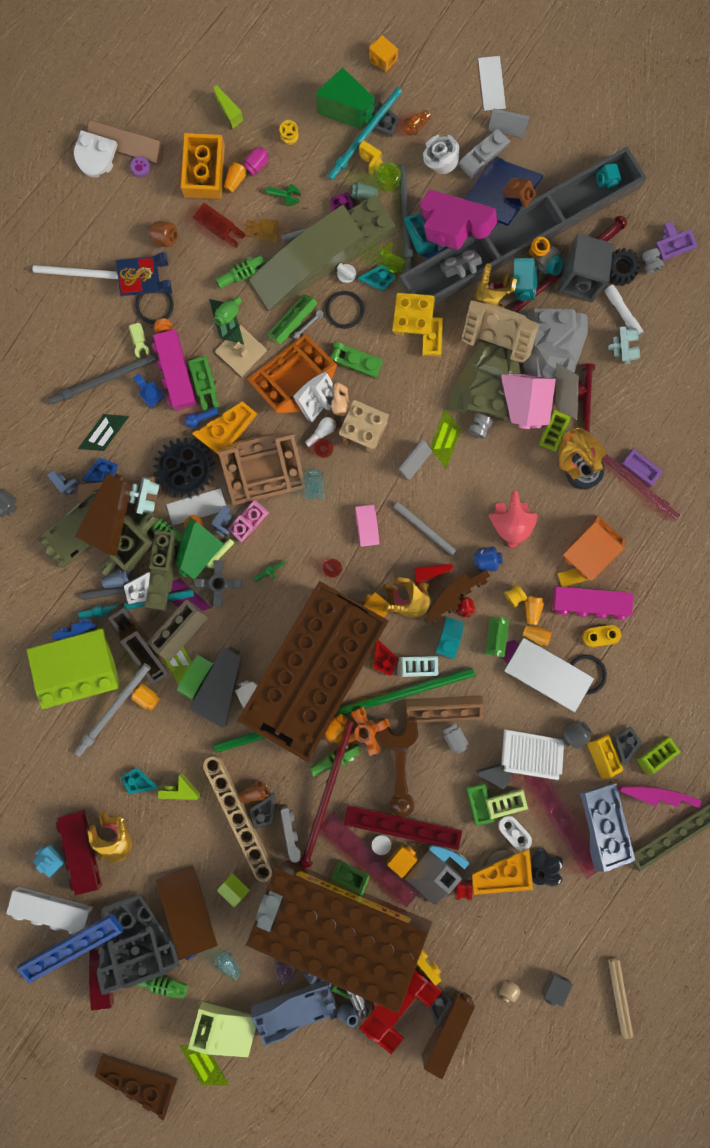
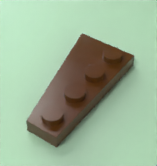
M102 1054L95 1073L96 1078L113 1089L120 1090L126 1094L127 1098L130 1100L134 1099L142 1104L144 1109L147 1111L151 1110L158 1115V1118L164 1121L178 1078Z

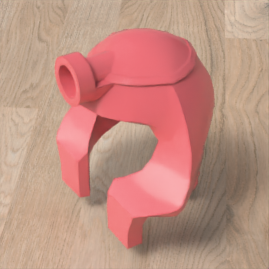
M514 490L511 493L508 512H506L505 503H496L494 513L488 515L494 528L502 539L507 541V545L510 548H516L519 543L529 538L536 525L538 516L537 513L529 511L527 503H520L518 493Z

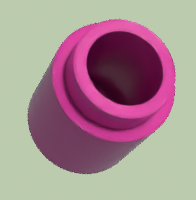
M254 147L243 160L242 166L247 169V173L254 176L269 161L267 157L269 154L262 147Z

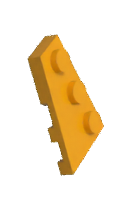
M529 849L471 873L474 895L533 890Z

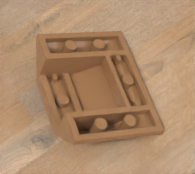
M270 433L236 441L218 451L233 505L307 488L294 433Z

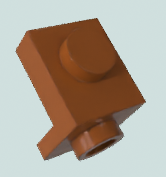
M511 178L502 190L506 198H519L523 207H527L536 195L530 179Z

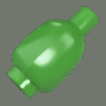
M236 297L233 301L228 300L224 302L215 312V317L213 318L215 323L219 326L230 323L237 315L238 306L242 303V300Z

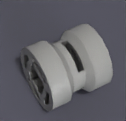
M658 248L651 249L640 256L642 262L646 263L645 271L647 274H653L665 267L663 260L659 258L660 252Z
M477 413L474 418L475 422L469 427L468 432L477 438L485 439L487 429L491 427L493 420Z

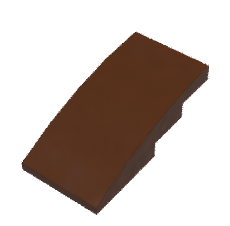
M194 866L156 879L179 960L218 946Z

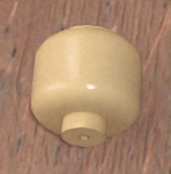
M505 981L499 989V994L503 996L502 1000L506 1003H509V1001L516 1002L520 995V989L513 982Z

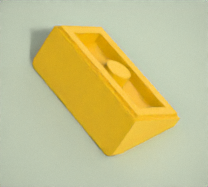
M609 734L587 743L602 779L611 778L623 771Z

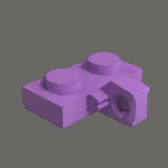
M669 222L662 227L664 233L663 240L655 244V248H658L660 252L659 258L663 261L698 247L692 230L680 233L679 230H675L673 222Z

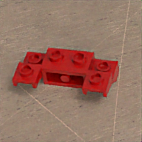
M415 969L399 1014L374 1003L375 1009L359 1029L392 1055L405 1038L393 1027L416 997L430 1007L442 990L437 985L435 986L428 977L426 978Z

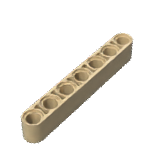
M212 755L204 761V771L255 878L260 882H267L273 874V865L256 829H254L244 804L239 799L238 792L223 760L217 755ZM210 760H215L218 763L216 770H212L209 767ZM221 777L226 780L227 784L225 787L218 786V778ZM228 795L233 796L235 804H227L225 797ZM234 814H242L243 821L240 823L236 822ZM249 831L252 834V839L245 840L242 837V832ZM252 849H257L260 851L261 856L254 858L250 852ZM266 867L269 870V874L266 876L261 875L259 869Z

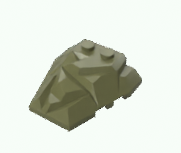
M480 341L450 392L447 410L462 414L471 411L503 418L502 422L511 423L501 377L502 374H520L519 362L510 359L512 350L490 342Z

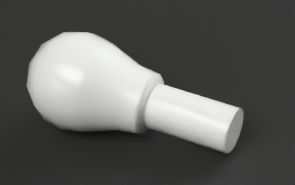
M330 417L322 419L315 433L305 441L308 447H311L319 438L333 433L336 429L335 420Z

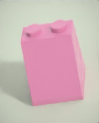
M502 374L501 379L511 423L519 424V428L530 429V427L541 428L542 425H549L556 379L526 374Z

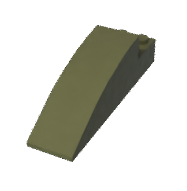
M376 194L347 211L344 205H341L281 249L249 281L268 311L336 271L340 263L343 265L349 263L395 235L396 225Z

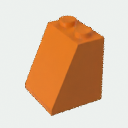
M597 515L564 551V560L570 566L574 565L578 568V572L583 578H589L592 581L625 548L626 540Z

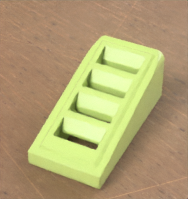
M522 789L513 790L485 800L490 819L528 809ZM515 796H517V800H518V804H519V805H517V806L515 805V801H514V797H515ZM508 798H510L511 808L508 807ZM500 800H503L505 810L501 809ZM493 802H496L498 810L496 813H494Z

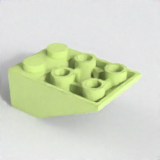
M202 1001L188 1049L209 1055L248 1057L256 1030L252 1015Z

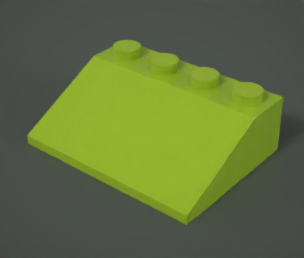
M103 628L27 648L35 692L42 709L108 692L119 687L121 680Z

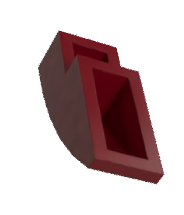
M101 944L89 951L91 1011L110 1009L114 1004L113 993L101 994L97 977V968H99L100 955L98 953Z

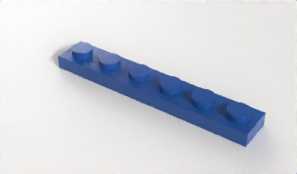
M111 913L19 964L17 971L29 984L121 934L124 928Z

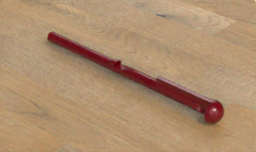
M624 216L615 217V223L596 239L608 242L622 229H625L627 226L626 218ZM564 267L558 275H550L537 286L535 297L558 278L562 277ZM520 300L510 308V311L517 313L532 300Z
M350 720L346 721L303 856L298 861L299 865L303 868H309L313 864V861L310 859L354 722Z

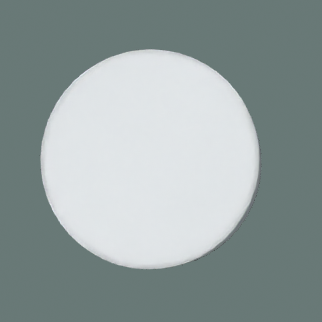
M379 834L372 840V849L378 855H385L391 849V841L386 835Z

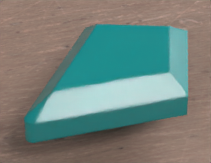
M384 265L358 277L359 281L383 292L396 279V276Z
M138 767L120 777L129 794L158 789V786Z

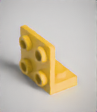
M397 293L392 331L399 336H404V333L430 335L435 297L432 295Z

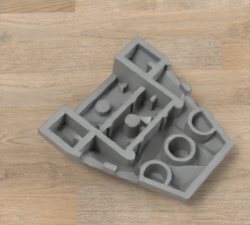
M531 309L530 312H519V314L525 315L527 319L540 324L531 355L523 362L525 374L556 379V362L575 372L588 334V315L575 313L573 309Z

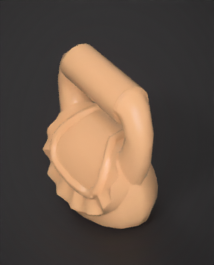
M337 382L334 384L332 411L337 416H347L351 407L348 399V388Z

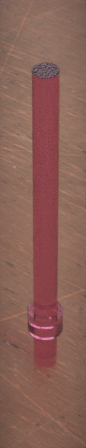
M606 453L602 458L603 461L655 503L657 509L661 512L664 511L675 521L679 518L680 514L669 506V502L658 497Z

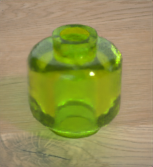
M386 162L379 166L376 180L378 186L384 191H393L399 186L401 178L399 167L392 162Z

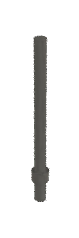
M400 164L398 169L404 249L402 251V260H404L405 272L412 269L413 250H411L410 235L403 220L404 217L409 216L406 165Z
M154 354L71 389L69 387L63 389L61 393L49 397V402L53 405L62 400H70L74 398V395L156 362Z

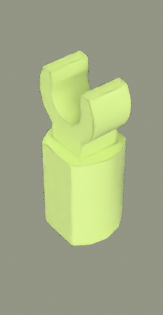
M140 323L130 325L129 330L133 344L136 346V356L141 358V350H145L146 354L150 356V350L145 345L146 339L142 325Z

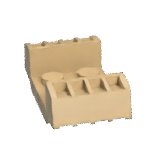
M471 300L461 341L473 346L479 338L512 350L511 360L523 363L531 355L540 324L527 319L525 315L505 308Z

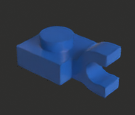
M139 373L133 377L142 389L138 394L150 408H153L166 397L153 381L147 384Z

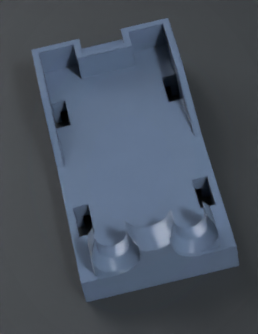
M610 783L580 793L590 830V853L595 871L606 872L635 861L617 784Z
M322 981L251 1006L252 1020L256 1028H258L264 1046L284 1040L303 1026L331 1017V1020L336 1019L338 1012L327 981Z

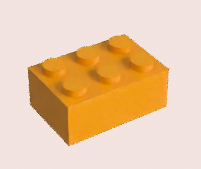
M184 133L181 190L184 198L222 199L225 149L222 135Z

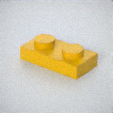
M433 317L431 334H423L422 356L441 357L442 318Z

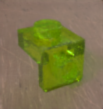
M389 241L387 246H383L379 255L381 257V265H384L391 272L401 273L405 260L390 253L393 243Z

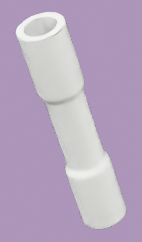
M614 284L607 287L604 292L612 305L616 307L627 328L637 329L639 335L644 332L630 313Z

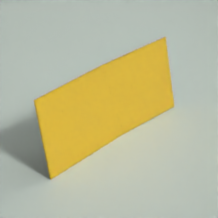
M578 568L557 573L562 587L590 579L583 578L579 574Z

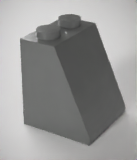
M578 233L570 244L558 292L593 302L609 283L613 244Z

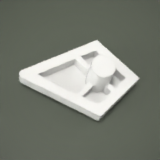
M150 572L124 585L128 604L146 601Z

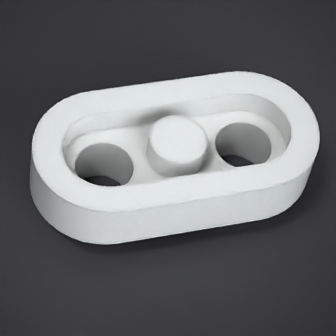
M510 815L500 818L498 828L517 850L523 851L528 849L532 844V838L520 823ZM506 822H511L509 828L504 827ZM520 836L524 837V841L522 843L518 842V838Z

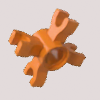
M364 707L356 709L351 714L358 727H356L355 731L351 732L348 743L355 740L365 742L369 756L377 754L382 749L375 736L379 731L389 727L390 723L388 719L375 723L367 719ZM364 728L368 730L369 735L366 734Z

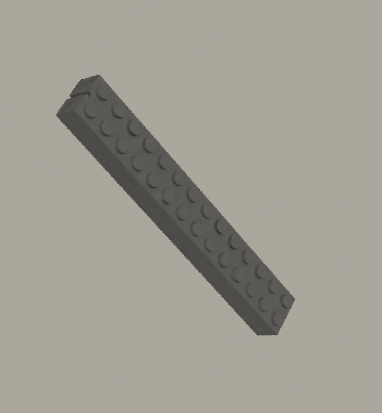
M627 146L533 199L527 207L521 206L498 219L497 224L487 237L477 239L470 235L460 249L456 250L449 247L400 275L399 285L404 293L434 296L435 306L480 280L486 264L491 263V274L512 262L515 258H519L529 252L531 244L536 237H544L547 240L554 238L642 187L647 177ZM607 164H617L621 176L619 185L612 189L607 187L599 188L595 174ZM468 250H475L481 257L482 264L476 266L477 272L472 274L469 270H465V277L463 278L458 274L446 277L441 271L439 264L450 257L462 255Z

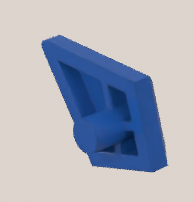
M99 458L82 478V481L103 482L107 473L114 476L118 464Z

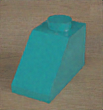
M515 258L514 278L517 279L514 292L516 300H535L538 279L534 258Z
M446 617L434 653L455 659L465 623Z

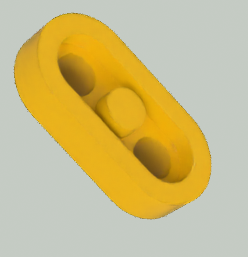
M615 625L588 628L582 634V641L588 647L611 645L619 642L621 639V631ZM610 631H613L615 633V636L613 638H610L609 636ZM591 634L596 636L594 641L590 639Z

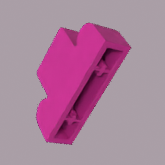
M429 189L420 203L422 216L426 222L424 227L427 240L441 246L458 250L470 233L477 239H483L491 233L497 224L496 208Z

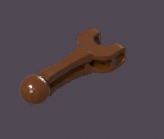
M415 716L408 718L404 734L396 735L391 732L390 727H386V729L378 732V740L391 752L395 769V795L390 800V809L394 815L401 818L412 814L415 808L414 799L408 794L406 781L407 751L418 738V725Z

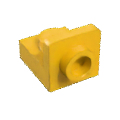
M363 140L359 145V155L364 161L370 162L368 173L372 175L375 170L378 171L383 163L382 152Z

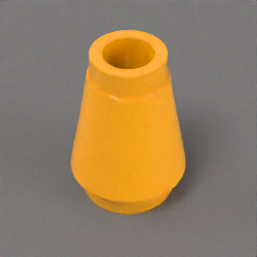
M234 162L229 167L223 187L233 193L246 177L247 169Z
M536 237L529 249V255L532 258L546 255L550 250L549 241L544 237Z
M527 596V601H525L527 624L538 625L544 605L542 597Z
M526 625L522 636L540 646L548 647L552 632L548 631L547 628Z

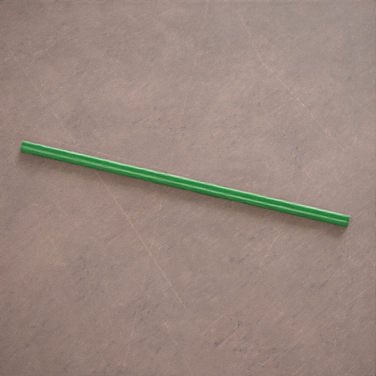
M469 668L340 706L335 716L351 714V712L361 707L368 709L473 678L475 673L473 668ZM256 732L215 743L214 750L216 753L266 738Z

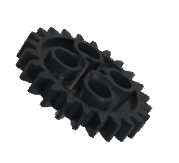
M187 437L184 438L183 442L177 438L176 444L170 440V447L163 445L165 451L158 450L161 457L154 458L158 464L153 465V468L158 471L153 474L156 477H160L156 482L158 484L163 483L160 488L162 490L167 488L166 494L168 495L173 492L174 498H177L180 494L182 500L185 499L186 495L192 499L193 493L199 497V490L206 492L204 486H211L208 480L214 479L210 473L216 472L215 468L211 467L215 464V461L209 460L213 455L211 453L206 454L209 449L207 447L201 449L203 444L199 442L196 445L195 439H192L189 443ZM187 452H193L192 459L185 460V454ZM171 460H175L176 466L169 469L167 467L168 463ZM183 465H186V467H187V468H186V469H187L186 472H183V471H182V469H183L182 466H183ZM195 469H202V473L200 476H193V471ZM184 477V483L180 486L176 485L177 478Z

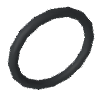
M337 292L327 302V318L338 328H352L363 318V302L353 292ZM349 295L358 301L360 315L356 321L343 325L333 320L329 309L330 304L336 297Z
M139 294L135 304L138 316L149 324H155L157 320H149L140 312L139 303L144 294ZM166 294L169 298L170 308L167 315L163 317L165 319L171 316L174 308L173 298L170 294Z
M578 656L571 662L572 666L579 660L592 659L602 668L603 677L600 685L595 689L587 691L586 694L598 692L606 682L607 672L605 665L595 656Z

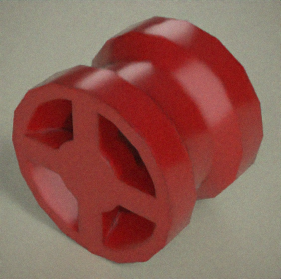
M472 880L460 881L455 886V899L461 900L466 898L468 901H472Z

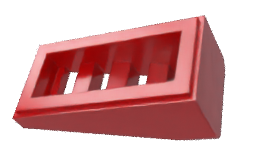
M453 565L417 567L414 569L415 584L449 572L453 569Z

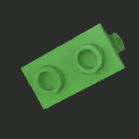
M490 617L485 655L504 657L509 619Z

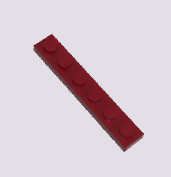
M348 805L344 821L346 826L459 850L462 829L407 817L401 818L393 814Z

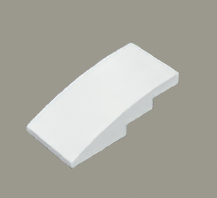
M523 638L505 669L506 673L573 712H576L594 680L591 676Z

